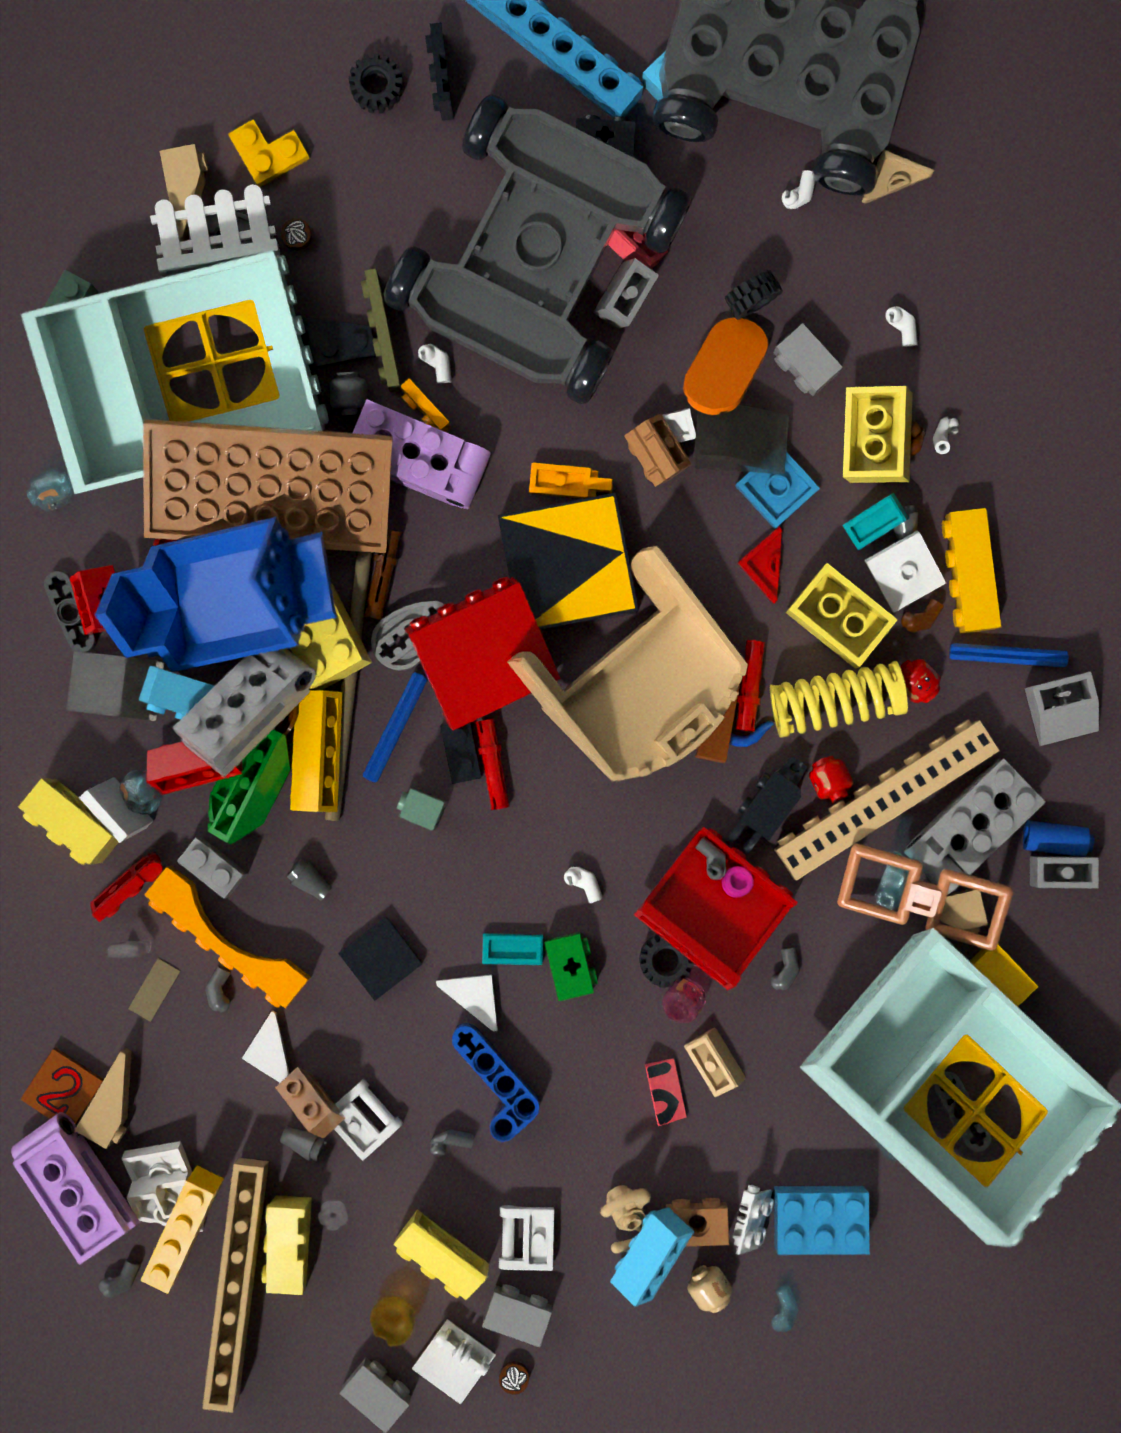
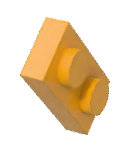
M410 378L401 385L404 393L401 398L412 410L418 408L424 414L421 420L425 424L444 432L451 428L450 422Z

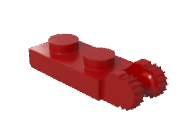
M148 853V855L142 857L90 902L92 916L99 923L104 918H110L120 909V904L128 897L133 898L142 890L145 882H154L160 876L163 866L159 855Z

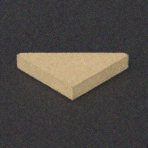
M883 149L876 165L879 173L876 186L871 193L864 195L861 202L866 204L931 177L934 170Z

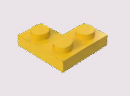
M254 119L228 133L259 187L310 159L294 130L270 144L266 142Z

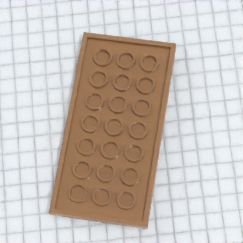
M145 419L143 422L144 538L181 540L276 517L281 526L287 530L290 539L322 532L325 549L386 553L392 436Z

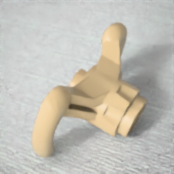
M625 1185L614 1187L607 1194V1204L601 1208V1215L603 1217L612 1215L615 1224L620 1230H637L640 1232L644 1226L642 1222L646 1217L643 1212V1205L649 1202L651 1196L643 1188L632 1190ZM633 1238L614 1242L611 1245L612 1252H628L630 1249L629 1243Z

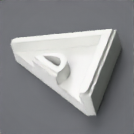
M492 974L436 981L437 986L489 1029L492 1031L498 1030Z
M271 1011L242 1059L281 1083L289 1075V1069L277 1012Z

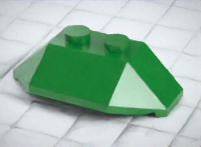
M273 729L243 759V774L216 781L209 795L208 814L210 823L208 824V832L232 844L264 824L290 772L286 735Z

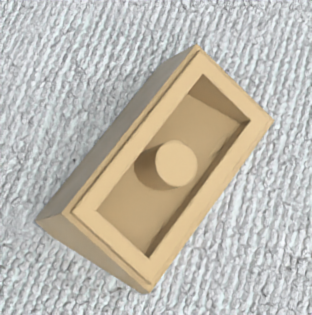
M716 1028L710 1029L684 1045L714 1097L738 1087L745 1080V1075Z

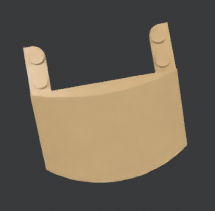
M658 546L642 548L630 561L632 576L658 610L564 690L533 653L520 652L507 661L543 708L541 709L611 781L649 775L651 772L674 764L700 746L725 718L723 715L728 710L731 702H734L739 692L737 690L748 667L746 661Z

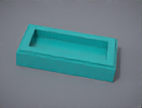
M892 493L845 523L843 527L856 548L860 550L908 520L909 517L895 494Z
M483 933L482 964L542 965L543 934Z

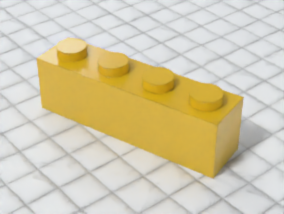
M986 508L950 512L945 516V520L942 521V534L944 539L948 538L949 550H946L945 558L947 567L952 568L953 579L949 580V590L951 597H955L957 609L953 610L954 625L959 627L960 633L1000 628L1001 621Z
M310 690V693L297 705L299 714H297L293 732L290 810L338 812L343 692Z
M200 1166L195 1167L179 1195L141 1278L142 1282L167 1294L169 1293L183 1269L224 1178Z

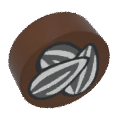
M290 219L284 223L281 229V237L285 245L290 249L301 250L306 248L311 242V229L302 219Z
M516 1361L505 1364L499 1374L501 1388L506 1393L512 1395L522 1393L529 1384V1372L526 1366Z

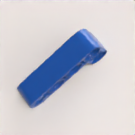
M462 1023L457 1026L453 1033L452 1044L457 1052L505 1104L492 1117L490 1133L497 1141H509L538 1115L540 1109L539 1097L475 1025ZM460 1032L464 1034L471 1032L473 1034L471 1042L475 1047L478 1046L479 1042L482 1043L483 1046L479 1047L473 1056L469 1054L472 1052L473 1047L467 1041L463 1044L460 1043ZM482 1053L491 1054L495 1063L489 1068L482 1067L478 1063L479 1055ZM510 1076L515 1082L514 1087L510 1090L501 1089L498 1085L499 1078ZM524 1098L531 1099L535 1104V1108L531 1112H522L518 1107V1102ZM500 1119H508L512 1124V1129L506 1133L497 1130L495 1123Z

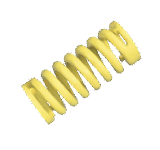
M893 661L891 664H888L889 669L884 664H877L873 672L868 667H861L857 675L852 670H846L842 674V678L837 673H830L826 678V682L821 676H814L811 679L810 685L805 679H798L794 688L789 682H783L781 685L771 684L770 699L779 737H787L790 733H794L793 724L789 725V721H792V718L788 715V700L794 714L798 732L800 734L806 732L804 697L808 705L814 730L822 729L819 692L826 709L830 727L838 726L835 690L842 706L845 723L850 725L854 722L851 707V687L857 700L860 718L864 722L868 721L870 715L866 697V682L873 698L876 716L879 719L884 718L886 713L882 698V679L890 697L891 706H887L888 715L906 714L908 710L907 693L898 662Z

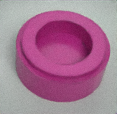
M735 866L727 870L722 878L724 891L729 896L736 898L749 893L753 887V877L750 871L741 866Z

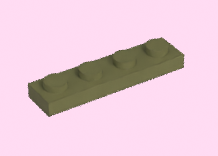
M376 268L365 270L366 280L361 281L364 299L370 298L372 309L367 310L370 328L376 327L378 338L373 339L376 357L382 356L384 367L378 368L381 384L387 385L390 393L401 391L379 275Z

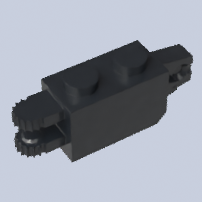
M792 756L778 771H772L770 775L765 772L755 785L759 789L752 799L748 796L737 811L741 813L738 817L740 821L726 840L730 843L736 841L746 825L755 832L743 845L742 851L745 854L752 850L761 836L766 840H770L801 798V791L797 786L807 766Z

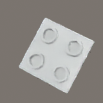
M748 1185V1189L744 1190L741 1205L748 1208L740 1207L739 1211L747 1215L746 1217L737 1216V1220L740 1222H736L732 1236L735 1239L734 1244L738 1246L737 1254L740 1255L758 1249L763 1244L766 1236V1228H763L766 1216L768 1217L771 1214L774 1200L771 1199L773 1190L769 1189L759 1192L760 1188L754 1185Z
M447 1319L412 1369L461 1404L481 1375L484 1376L490 1368L489 1364L496 1354Z

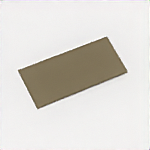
M158 958L128 1009L151 1022L180 971Z

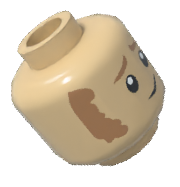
M702 1265L691 1273L692 1278L688 1282L687 1289L701 1310L716 1313L730 1303L732 1287L719 1267H706Z

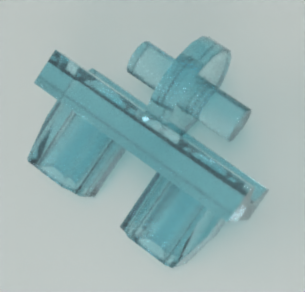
M894 851V852H893V854L902 856V855H901L899 852H897V851ZM887 865L875 895L877 897L876 902L889 910H892L894 907L899 908L909 871Z

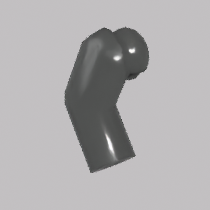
M795 947L781 949L784 967L779 973L771 977V985L776 990L789 989L799 975V964Z
M452 1129L437 1134L430 1140V1153L435 1156H443L446 1153V1147L450 1145L471 1149L474 1143V1134Z
M126 1259L120 1276L113 1279L105 1277L100 1281V1292L105 1297L114 1298L130 1290L140 1263L132 1259Z

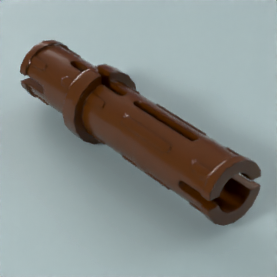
M387 531V547L390 548L384 572H382L386 553L374 555L376 565L364 617L378 620L383 619L382 616L393 566H397L398 562L395 557L401 536L400 532ZM383 577L378 602L376 603L380 579Z

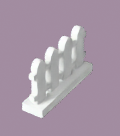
M249 185L244 190L245 200L233 201L229 191L219 190L214 197L215 205L204 206L202 199L198 195L188 196L185 200L186 210L174 211L173 205L168 200L158 201L155 205L156 215H151L150 219L152 225L158 224L161 245L156 246V252L158 255L163 254L164 257L157 259L161 275L163 277L174 276L273 250L278 251L280 256L276 238L271 239L270 237L276 235L274 226H268L265 206L271 205L269 196H263L259 186ZM247 209L250 230L239 232L235 211ZM217 214L221 235L210 237L206 216ZM187 219L191 240L180 242L176 221ZM252 239L253 241L252 243L241 244L243 240ZM223 244V248L212 249L211 247ZM193 249V253L182 254L184 250Z

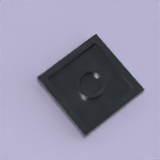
M387 916L338 953L374 1001L423 964Z

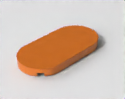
M727 318L718 322L711 329L684 379L683 390L688 397L687 401L694 409L708 415H719L720 412L734 410L740 404L766 356L768 340L760 326L744 318L739 320Z

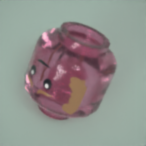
M682 978L683 980L679 982L676 980L674 985L664 994L662 1006L670 1020L686 1024L691 1023L700 1014L706 1003V994L697 982Z

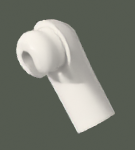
M802 171L799 187L791 191H784L782 202L786 208L797 209L812 199L815 185L812 171Z

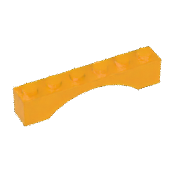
M174 866L166 867L144 894L150 899L148 902L150 907L160 914L165 911L173 918L171 923L184 933L188 930L197 938L194 941L201 948L208 952L212 949L220 956L218 961L229 970L235 968L242 973L241 979L251 988L256 989L258 986L266 993L265 999L277 1008L280 1006L288 1007L311 979V976L289 959H272L257 956L238 948L226 940L214 928L206 916L198 897L196 884Z

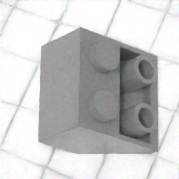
M1091 672L1024 688L1039 746L1099 731V700Z

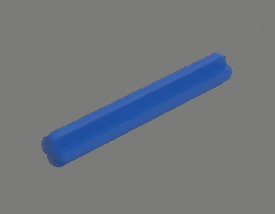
M953 643L949 648V657L952 660L1066 667L1069 661L1068 652L1059 650Z
M417 672L412 673L363 773L365 779L371 782L379 780L427 683L425 676Z

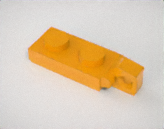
M532 463L529 494L585 499L596 497V492L612 493L613 479L598 478V471L591 470V468Z

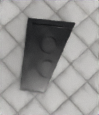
M441 22L429 24L430 35H425L427 54L433 53L434 64H429L431 83L436 82L437 93H432L434 112L440 111L442 121L454 120Z

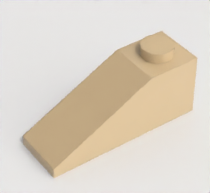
M195 144L160 151L169 202L173 205L174 211L186 210L185 200L188 196L198 195L200 198L202 196L205 185L204 171H208L205 154L200 153ZM188 220L176 221L180 242L189 240Z
M125 1048L118 1054L75 1129L77 1133L105 1149L111 1146L113 1142L118 1144L127 1130L123 1125L128 1118L132 1053L128 1048Z

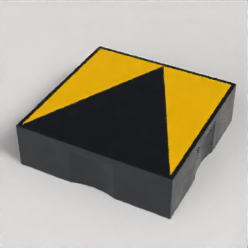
M616 493L498 515L509 578L513 577L520 583L541 632L563 628L573 623L601 621L638 613Z

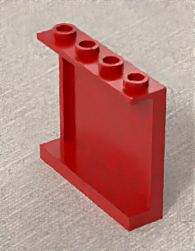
M509 577L500 578L492 583L493 587L485 591H472L464 597L465 600L455 605L454 603H447L437 609L438 613L429 617L425 615L417 617L409 623L410 626L404 628L441 706L444 719L452 731L531 694V691L507 662L517 653H533L556 681L561 679L522 587L513 577L510 579Z
M703 827L691 839L633 915L726 990H730L738 984L742 978L740 977L789 910L796 906L798 902L792 898L793 893L783 885L777 886L769 879L770 875L759 866L754 867L747 862V857L743 852L735 847L730 848L722 842L723 837L711 828L707 830ZM704 836L725 853L726 871L735 866H741L750 871L753 877V887L749 893L737 898L729 896L722 887V878L719 880L709 878L706 856L695 848Z

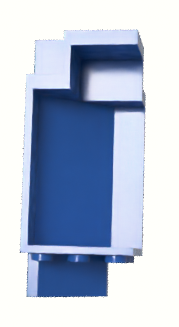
M274 517L152 546L143 567L111 575L95 616L126 658L147 654L149 658L160 656L171 672L298 646L305 624L337 618L323 534L321 532L290 539L287 530Z

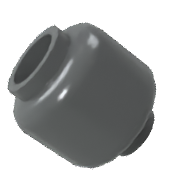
M359 372L336 373V378L331 379L329 382L330 406L335 410H340L341 416L359 415L358 409H363L365 401L368 399L367 380L360 377Z

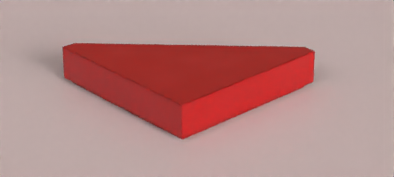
M780 526L737 563L773 605L778 601L782 536Z

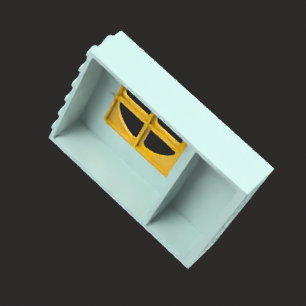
M273 250L21 314L75 494L143 477V422L145 419L323 431L326 428L325 424L328 423L329 417L325 404L319 405L317 394H320L321 387L317 374L311 375L309 364L313 363V357L309 345L304 346L301 334L305 333V328L301 315L296 316L293 304H297V298L293 285L287 286L285 274H289V268L285 255L279 256V252ZM212 315H224L242 321L257 334L259 339L257 346L219 354L213 340L209 318ZM189 321H195L198 324L204 344L205 358L175 367H166L163 363V353L167 342L182 325ZM254 357H262L265 361V372L258 387L243 401L233 403L230 400L222 372L224 365ZM203 370L210 371L220 404L218 408H200L183 401L172 391L170 380Z
M934 928L913 934L800 1066L808 1076L987 1245L1010 1247V1245L1013 1246L1022 1239L1025 1233L1023 1229L1029 1222L1035 1221L1042 1214V1205L1048 1198H1053L1061 1190L1063 1179L1067 1174L1071 1175L1078 1169L1081 1164L1079 1159L1085 1152H1089L1098 1144L1100 1140L1098 1138L1099 1134L1104 1128L1107 1129L1114 1124L1118 1118L1116 1113L1121 1108V1104ZM962 1061L980 1063L991 1068L995 1072V1077L977 1100L971 1101L945 1076V1069L950 1064ZM933 1084L939 1085L964 1110L963 1117L944 1139H940L936 1135L928 1117L927 1095ZM1005 1084L1012 1088L1020 1105L1022 1122L1020 1133L1016 1139L1010 1138L985 1114L986 1106ZM973 1122H977L1004 1147V1154L999 1159L993 1161L975 1162L958 1156L953 1148Z

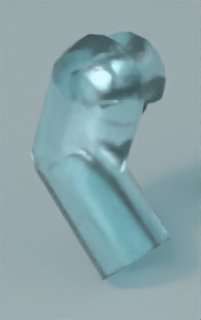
M784 1285L775 1290L782 1306L779 1315H775L771 1322L773 1329L777 1332H787L792 1329L798 1314V1306L789 1285Z

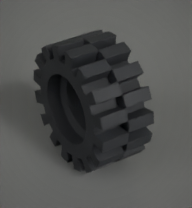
M373 53L374 57L369 58L367 54L363 56L364 60L362 62L358 59L355 62L356 67H351L350 69L351 76H349L348 82L354 101L358 102L363 110L368 108L370 113H374V110L384 113V108L387 107L388 110L393 109V103L398 104L400 101L399 96L403 95L401 71L397 68L394 60L389 61L388 56L383 55V58H381L379 53ZM374 73L382 74L388 80L386 89L377 94L371 93L365 88L367 77Z
M766 270L760 272L757 276L754 275L748 281H744L740 286L735 287L733 291L725 296V301L735 318L739 320L768 305L770 301L775 300L777 296L781 295L783 290L772 271Z
M658 934L648 939L640 951L639 962L641 970L650 983L658 985L661 988H673L681 980L689 978L694 963ZM665 948L674 950L678 955L677 966L669 972L661 971L655 965L656 954Z

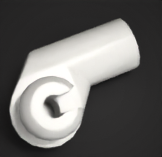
M899 306L889 308L885 315L886 320L902 332L903 346H916L918 342L914 316Z
M433 344L422 345L418 350V356L436 369L437 383L446 384L452 382L448 354Z
M944 417L939 421L933 436V443L937 453L946 454L950 450L948 434L955 435L958 432L957 426H959L956 418L948 419V417Z
M571 867L565 872V882L570 886L575 885L583 888L589 903L603 899L593 872L581 867Z

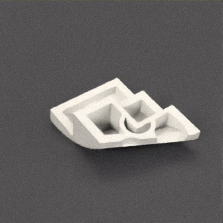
M181 1141L124 1151L122 1161L132 1180L127 1200L139 1221L157 1222L166 1226L185 1182L192 1173ZM204 1223L202 1225L200 1232H203Z

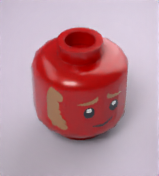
M917 659L913 662L907 660L900 666L907 698L911 702L928 703L936 697L941 689L939 686L941 677L924 659Z
M828 756L812 765L813 770L809 773V778L820 799H831L833 803L848 796L847 790L852 787L853 779L842 759Z

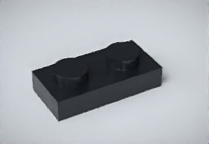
M471 723L454 731L451 730L448 724L441 725L440 728L452 784L481 779Z

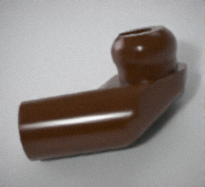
M911 422L910 458L920 452L925 438V430L917 422Z
M931 599L923 612L916 614L906 612L901 618V625L911 632L930 629L944 605Z

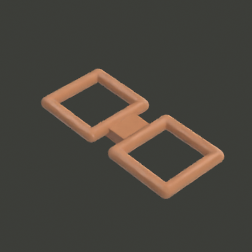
M854 844L851 847L837 900L840 907L901 925L906 924L910 912L928 916L925 926L926 930L934 928L945 938L987 950H995L997 948L1013 895L1011 887L949 869L941 871L938 884L935 885L919 880L923 868L920 861L861 844ZM861 857L909 871L898 911L851 898ZM951 883L999 896L987 937L939 923Z

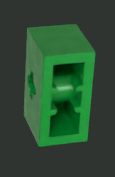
M580 932L545 940L558 1001L594 993L593 985H597L598 981L594 967L588 968L586 956L591 955L587 937L581 939ZM568 958H573L574 962H580L581 965L576 968L577 973L571 974L570 969H564L563 966L568 964Z

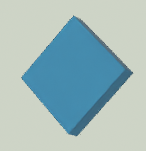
M781 445L776 447L735 485L774 529L820 489Z

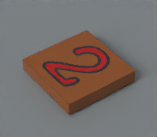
M54 1048L20 1100L49 1119L60 1112L65 1113L77 1125L104 1079L59 1049Z

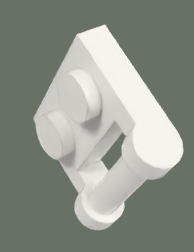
M364 1078L335 1104L345 1116V1119L334 1128L362 1161L403 1125L401 1119L398 1116L395 1118L368 1088L369 1084ZM357 1096H360L386 1125L381 1132L353 1102Z
M500 1206V1217H503L502 1257L499 1258V1268L504 1270L553 1271L554 1207ZM515 1218H524L523 1258L514 1257Z

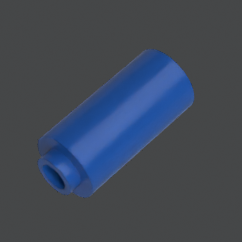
M1027 820L1024 826V850L1085 857L1087 852H1092L1094 847V835L1090 834L1088 827Z

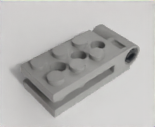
M286 648L244 657L173 729L182 737L181 740L187 748L223 777H226L310 693L309 688L314 682L315 670Z
M1004 758L996 759L918 833L903 852L910 859L922 863V872L935 885L938 884L940 873L944 869L971 875L1046 802ZM998 793H1001L1005 800L1003 807L1000 809L994 804V798ZM976 814H980L983 818V825L978 830L972 824L973 817ZM958 834L962 844L955 851L952 849L950 842L952 837ZM951 883L948 894L954 891L959 885Z

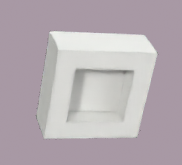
M690 408L662 414L678 442L697 438Z

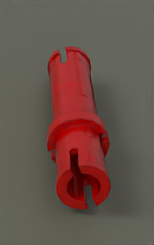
M746 640L745 661L748 667L745 676L742 677L740 696L737 698V703H739L737 730L755 731L757 707L761 704L759 686L765 642Z
M495 720L477 721L475 723L480 743L478 752L479 755L482 754L491 810L510 807L500 756L502 747L498 744Z

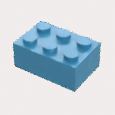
M774 1186V1247L777 1254H869V1192L864 1186Z

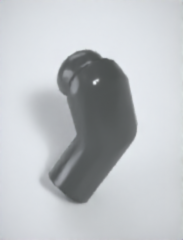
M704 836L695 848L706 856L709 878L719 880L726 874V855Z
M217 966L206 985L205 991L209 1007L213 1011L225 1012L230 1007V999L224 996L222 987L231 972L221 966Z

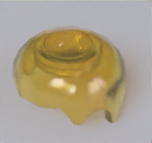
M395 1295L381 1298L373 1306L370 1316V1323L375 1336L386 1340L388 1346L393 1347L404 1344L412 1336L416 1323L415 1310L411 1304Z

